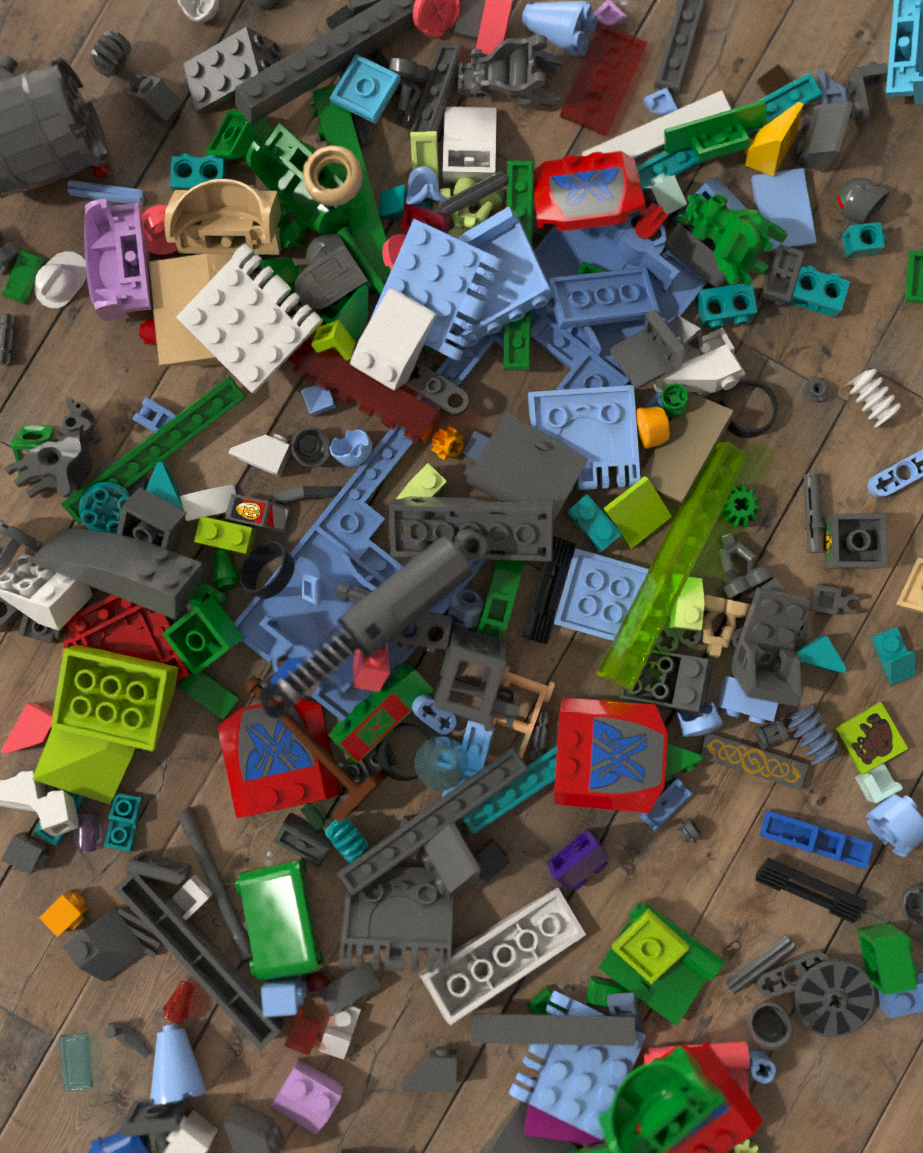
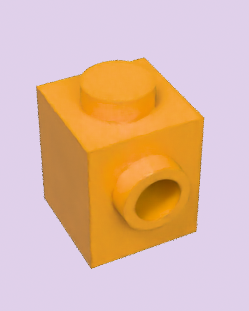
M70 890L64 893L39 918L59 937L69 928L72 931L75 930L85 920L82 915L88 910V907L85 905L86 902L80 894L73 893Z

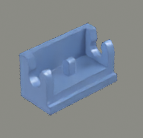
M674 776L672 780L665 783V788L650 813H636L656 832L693 794Z

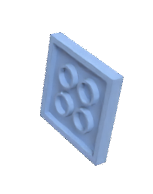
M575 548L553 624L630 646L651 570Z

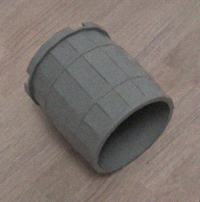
M62 57L52 60L46 67L28 70L0 81V199L54 183L72 176L91 165L97 168L107 163L106 160L102 161L103 157L108 156V148L97 112L92 101L85 103L78 90L84 86L71 65Z

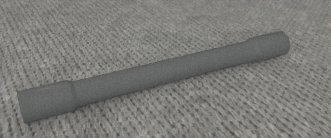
M191 807L176 813L186 836L190 840L232 935L235 948L241 961L248 959L252 956L249 936L241 924L200 831L199 823Z

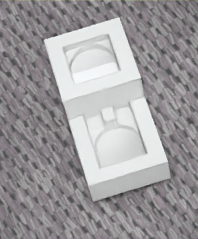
M235 485L221 486L180 496L183 510L187 512L185 516L186 521L193 522L199 520L200 516L217 517L226 514L230 495L237 494Z

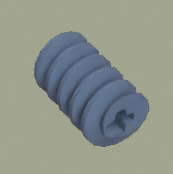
M812 704L792 713L787 718L792 720L787 728L798 729L793 737L804 738L799 746H809L805 756L815 755L811 765L826 762L841 750L837 749L838 742L831 740L832 733L825 731L827 725L824 722H819L821 719L820 714L813 713L815 707Z

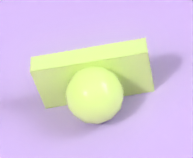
M437 131L410 132L412 171L417 167L427 166L435 172L439 183Z

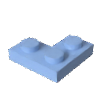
M470 719L467 723L462 744L441 737L437 738L432 765L468 776L474 775L487 764L496 726L492 725L493 730L486 732L482 722Z

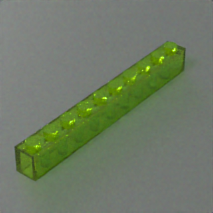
M718 443L684 505H681L596 674L616 687L630 691L633 690L749 456L732 443Z

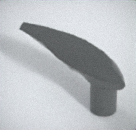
M108 1023V1027L105 1029V1036L107 1038L115 1036L120 1043L137 1051L144 1058L149 1055L143 1043L132 1030L120 1023Z

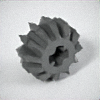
M113 29L105 31L91 50V55L89 56L90 65L107 78L116 75L117 71H120L129 57L131 51L130 42L125 39V36Z

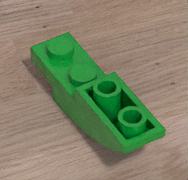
M496 560L485 600L484 611L476 632L503 639L525 561Z

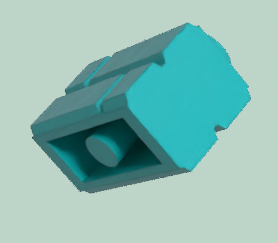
M587 494L565 514L589 542H593V547L599 553L622 534Z

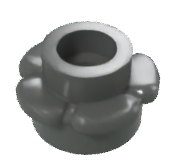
M812 377L809 379V382L804 384L803 392L809 401H823L828 396L827 390H829V385L825 380H821L819 377ZM815 387L819 389L818 392L814 390Z
M691 818L684 822L680 821L681 827L678 829V832L683 840L696 844L697 839L702 836L698 826Z

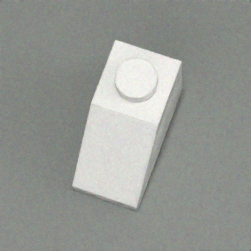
M274 434L273 437L262 435L230 448L228 453L238 460L281 477L291 454V446L287 444L288 439L280 435Z

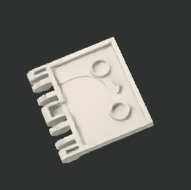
M245 243L238 248L227 264L176 318L254 394L320 326L323 320L315 312L308 316L312 310L308 305L300 308L293 319L290 318L287 313L297 304L300 297L293 293L279 307L278 305L290 293L291 288L276 275L262 290L261 287L272 276L274 271L270 267H266L253 281L249 275L259 266L262 259L258 255L253 256L254 251Z

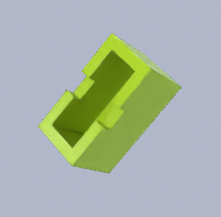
M200 516L194 542L204 546L249 555L253 550L257 531L251 527Z

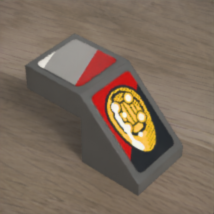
M231 494L225 519L285 533L291 508L265 500Z

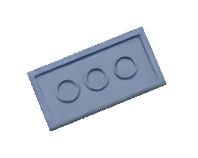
M647 267L553 277L547 280L555 296L551 298L559 329L645 319V315L654 309L658 314L661 313Z

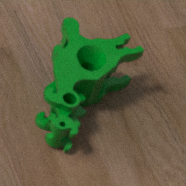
M695 193L693 196L689 195L687 200L690 203L685 213L678 215L677 220L683 224L693 225L695 228L692 234L696 238L705 241L709 237L714 241L716 245L714 255L717 266L724 273L727 281L731 285H736L740 281L743 285L750 286L753 279L747 270L761 275L765 274L769 266L765 262L758 260L762 250L770 252L773 247L770 238L783 243L788 235L787 232L765 218L757 210H732L724 207L728 199L722 195L712 196L710 200L705 199L699 193Z

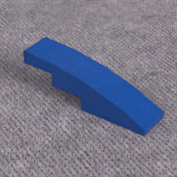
M766 810L759 835L863 869H867L874 844Z

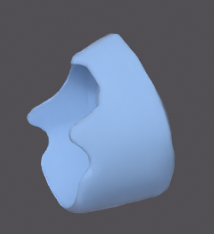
M713 702L705 704L703 716L685 712L677 713L683 737L702 736L717 730L723 724Z

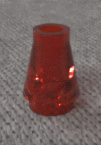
M181 980L179 986L162 1008L164 1010L162 1017L171 1022L182 1024L184 1019L188 1018L192 995L196 986Z

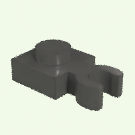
M813 585L809 611L838 615V609H840L847 615L857 614L856 610L848 608L847 603L849 600L857 601L859 597L857 595L841 597L842 589Z

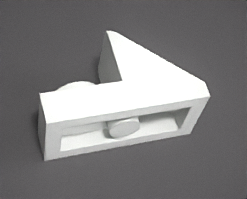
M354 1004L338 1014L330 1016L319 1048L320 1052L344 1060L362 1006Z

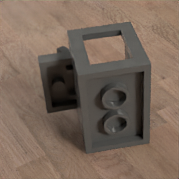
M454 625L436 683L433 708L483 722L486 732L493 730L490 722L497 715L503 716L507 721L506 726L511 727L520 706L518 690L499 685L506 665L505 640L472 630L462 629ZM460 660L485 667L480 686L455 679ZM454 690L482 698L480 708L448 700L450 691Z

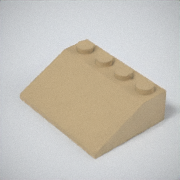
M200 254L148 262L159 366L223 365L176 317L232 258V254Z

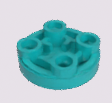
M100 482L90 486L82 494L79 501V513L83 524L92 531L117 534L122 506L131 497L128 491L121 485L113 482Z

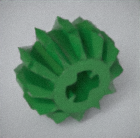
M742 483L739 488L732 484L729 486V491L725 489L721 491L720 494L724 499H718L716 504L723 506L722 509L717 511V514H726L723 523L726 524L732 519L733 528H737L740 523L743 527L749 526V520L754 522L758 519L755 513L761 512L762 507L755 505V503L761 501V497L753 498L754 488L746 492V484ZM741 501L743 503L741 508L744 509L736 510L735 506L737 504H734V502Z

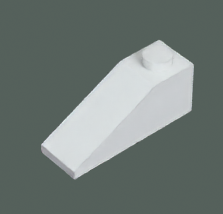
M726 344L686 361L680 367L654 380V389L656 392H662L666 386L676 383L685 387L687 392L728 390L739 382L741 368Z

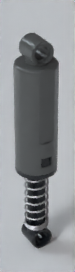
M464 529L458 532L454 542L447 536H441L337 619V622L343 628L341 629V635L337 638L332 636L333 641L329 644L323 643L324 648L321 651L315 650L316 655L311 659L306 657L307 662L302 666L297 664L298 669L293 673L288 671L289 676L286 679L280 678L277 684H270L261 691L260 702L265 713L275 719L285 716L290 711L293 702L297 703L299 698H303V693L306 690L312 691V685L315 683L321 684L320 679L324 676L329 677V672L332 669L338 670V665L341 662L347 663V657L350 655L356 656L355 651L358 648L367 659L473 574V568L469 561L478 560L485 555L487 550L485 538L473 530ZM475 539L473 549L466 551L465 545L467 541ZM274 696L282 697L278 705L272 706L268 704L269 700Z

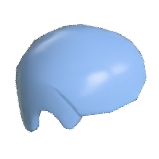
M360 429L354 431L347 430L346 436L343 439L335 437L332 440L330 452L344 466L356 467L370 456L373 447L372 440L366 432Z

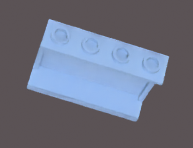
M510 207L500 211L456 238L505 261L500 271L486 264L481 266V268L498 275L496 281H490L479 273L474 281V284L482 285L491 292L489 297L472 289L470 290L469 295L486 304L478 320L463 313H460L458 317L475 325L473 331H467L457 324L453 328L455 335L462 336L468 341L466 347L476 345L480 338L487 334L491 335L499 332L503 325L510 321L515 322L522 319L526 312L533 308L538 309L545 306L549 299L555 297L521 221Z

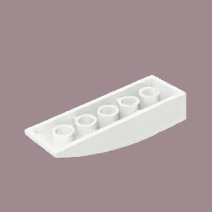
M556 888L451 951L450 973H439V959L435 962L434 973L428 972L426 967L418 974L443 1018L451 1025L586 934L559 888Z

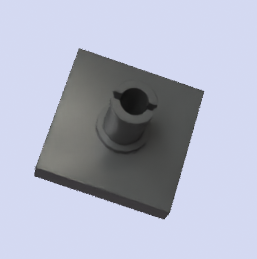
M188 1097L183 1098V1100L162 1104H151V1099L134 1101L121 1124L122 1137L149 1134L150 1150L156 1152V1146H158V1151L165 1150L168 1147L166 1132L178 1131L189 1106Z

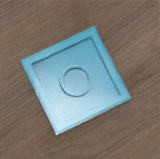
M355 54L330 96V100L332 103L376 124L401 82V77L399 74Z

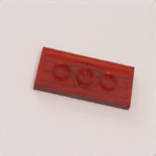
M600 23L562 108L560 118L607 137L648 42Z

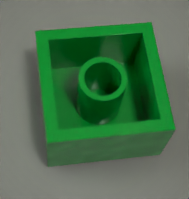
M213 596L195 606L162 633L194 676L209 667L245 639Z
M888 922L857 928L865 972L870 978L872 985L884 995L917 989L916 980L919 978L916 965L911 960L910 952H913V945L910 937Z

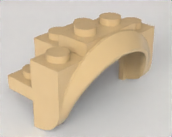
M230 179L210 180L198 184L190 190H175L165 211L167 242L176 243L178 253L234 254L240 246L246 243L254 251V254L280 255L282 248L278 223L282 213L278 191H260L254 188V185H247ZM199 221H202L201 225H193Z

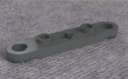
M416 361L412 372L415 373L419 370L420 378H413L410 381V377L404 385L450 415L461 416L465 414L470 406L467 393ZM456 396L463 398V404L460 407L452 408L449 406L451 398Z

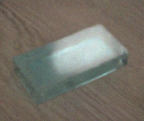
M88 1032L61 1035L59 1037L63 1092L91 1089L93 1087Z

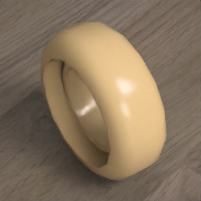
M330 145L318 149L309 157L304 167L303 179L305 188L314 200L323 205L338 206L346 204L356 196L362 185L363 173L361 164L353 152L342 146ZM330 163H340L348 170L346 181L336 189H326L318 181L320 171Z

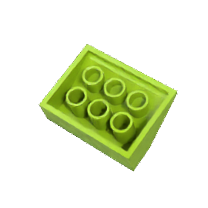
M82 645L64 648L51 728L154 751L174 695L179 667Z

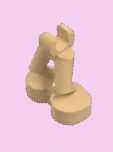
M704 595V610L709 613L703 617L702 642L708 644L706 652L708 656L719 658L722 647H729L732 635L737 627L736 618L746 617L751 604ZM724 612L727 615L726 626L720 637L714 636L711 621L719 613Z

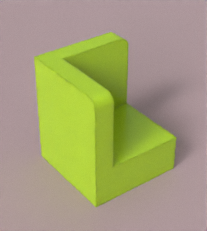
M339 320L318 327L312 342V346L317 353L330 349L333 353L339 352L346 361L352 358L356 344Z

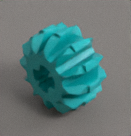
M347 817L340 823L335 819L325 829L328 839L349 863L369 850L368 842Z

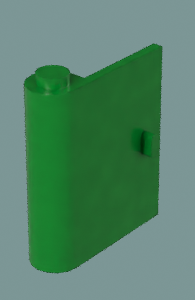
M643 901L641 904L636 902L628 913L630 919L616 940L649 909L689 945V950L652 985L612 948L609 949L597 968L630 993H634L637 998L665 1019L678 1026L705 981H711L717 976L724 960L647 902Z

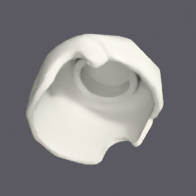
M178 0V4L186 16L197 23H205L211 20L219 10V0Z

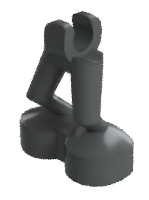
M391 58L389 70L399 74L401 77V90L392 120L394 123L400 124L401 116L405 113L404 123L412 125L414 121L413 110L423 93L414 82L427 80L428 67L418 65L417 62Z
M726 533L719 538L718 541L722 550L718 552L724 573L731 579L723 588L728 599L774 576L769 565L756 567L757 556L741 540L735 542L730 533ZM734 553H738L748 561L745 576H739L734 569L732 561Z

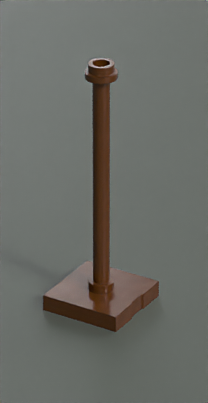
M255 675L252 676L243 685L246 689L245 692L248 695L253 692L260 700L261 691L264 689L260 684L263 680ZM271 698L268 704L275 706L279 703L274 698ZM288 713L282 718H278L349 790L347 793L350 797L332 814L339 823L353 813L388 777L380 768L362 784L359 781L356 783Z

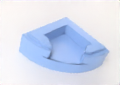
M668 88L653 93L643 100L644 105L657 115L665 116L678 110Z

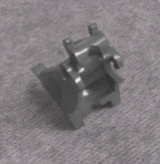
M535 35L524 39H506L490 55L482 53L481 49L471 50V63L466 64L462 62L459 64L458 92L463 98L469 97L472 93L475 98L485 99L489 97L490 90H497L526 108L553 112L555 104H559L561 101V94L548 92L540 88L546 84V73L536 72V68L555 73L556 66L562 64V57L543 50L547 48V37L543 35Z
M73 398L67 400V407L72 413L64 417L63 426L59 427V430L65 436L59 439L58 442H45L29 450L26 457L22 460L13 462L4 468L9 475L14 474L16 471L21 472L19 478L14 481L19 488L29 483L34 484L33 488L27 492L30 498L47 490H57L62 497H70L81 488L83 479L91 472L92 459L88 451V441L92 439L94 443L100 441L101 436L99 432L92 428L89 420L94 419L93 413L83 402L77 401L74 403Z

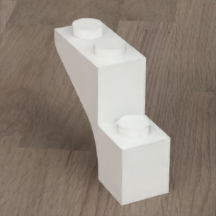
M33 770L20 772L17 776L7 780H0L1 807L37 812L42 830L53 837L79 828L74 798L63 790H56L46 794L45 784L32 780Z

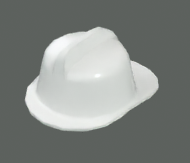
M64 251L50 259L36 275L34 291L37 299L49 308H60L70 302L87 279L84 258L75 252Z

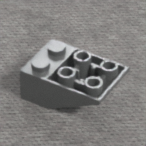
M630 646L620 698L644 704H656L657 707L703 716L713 664L709 659Z

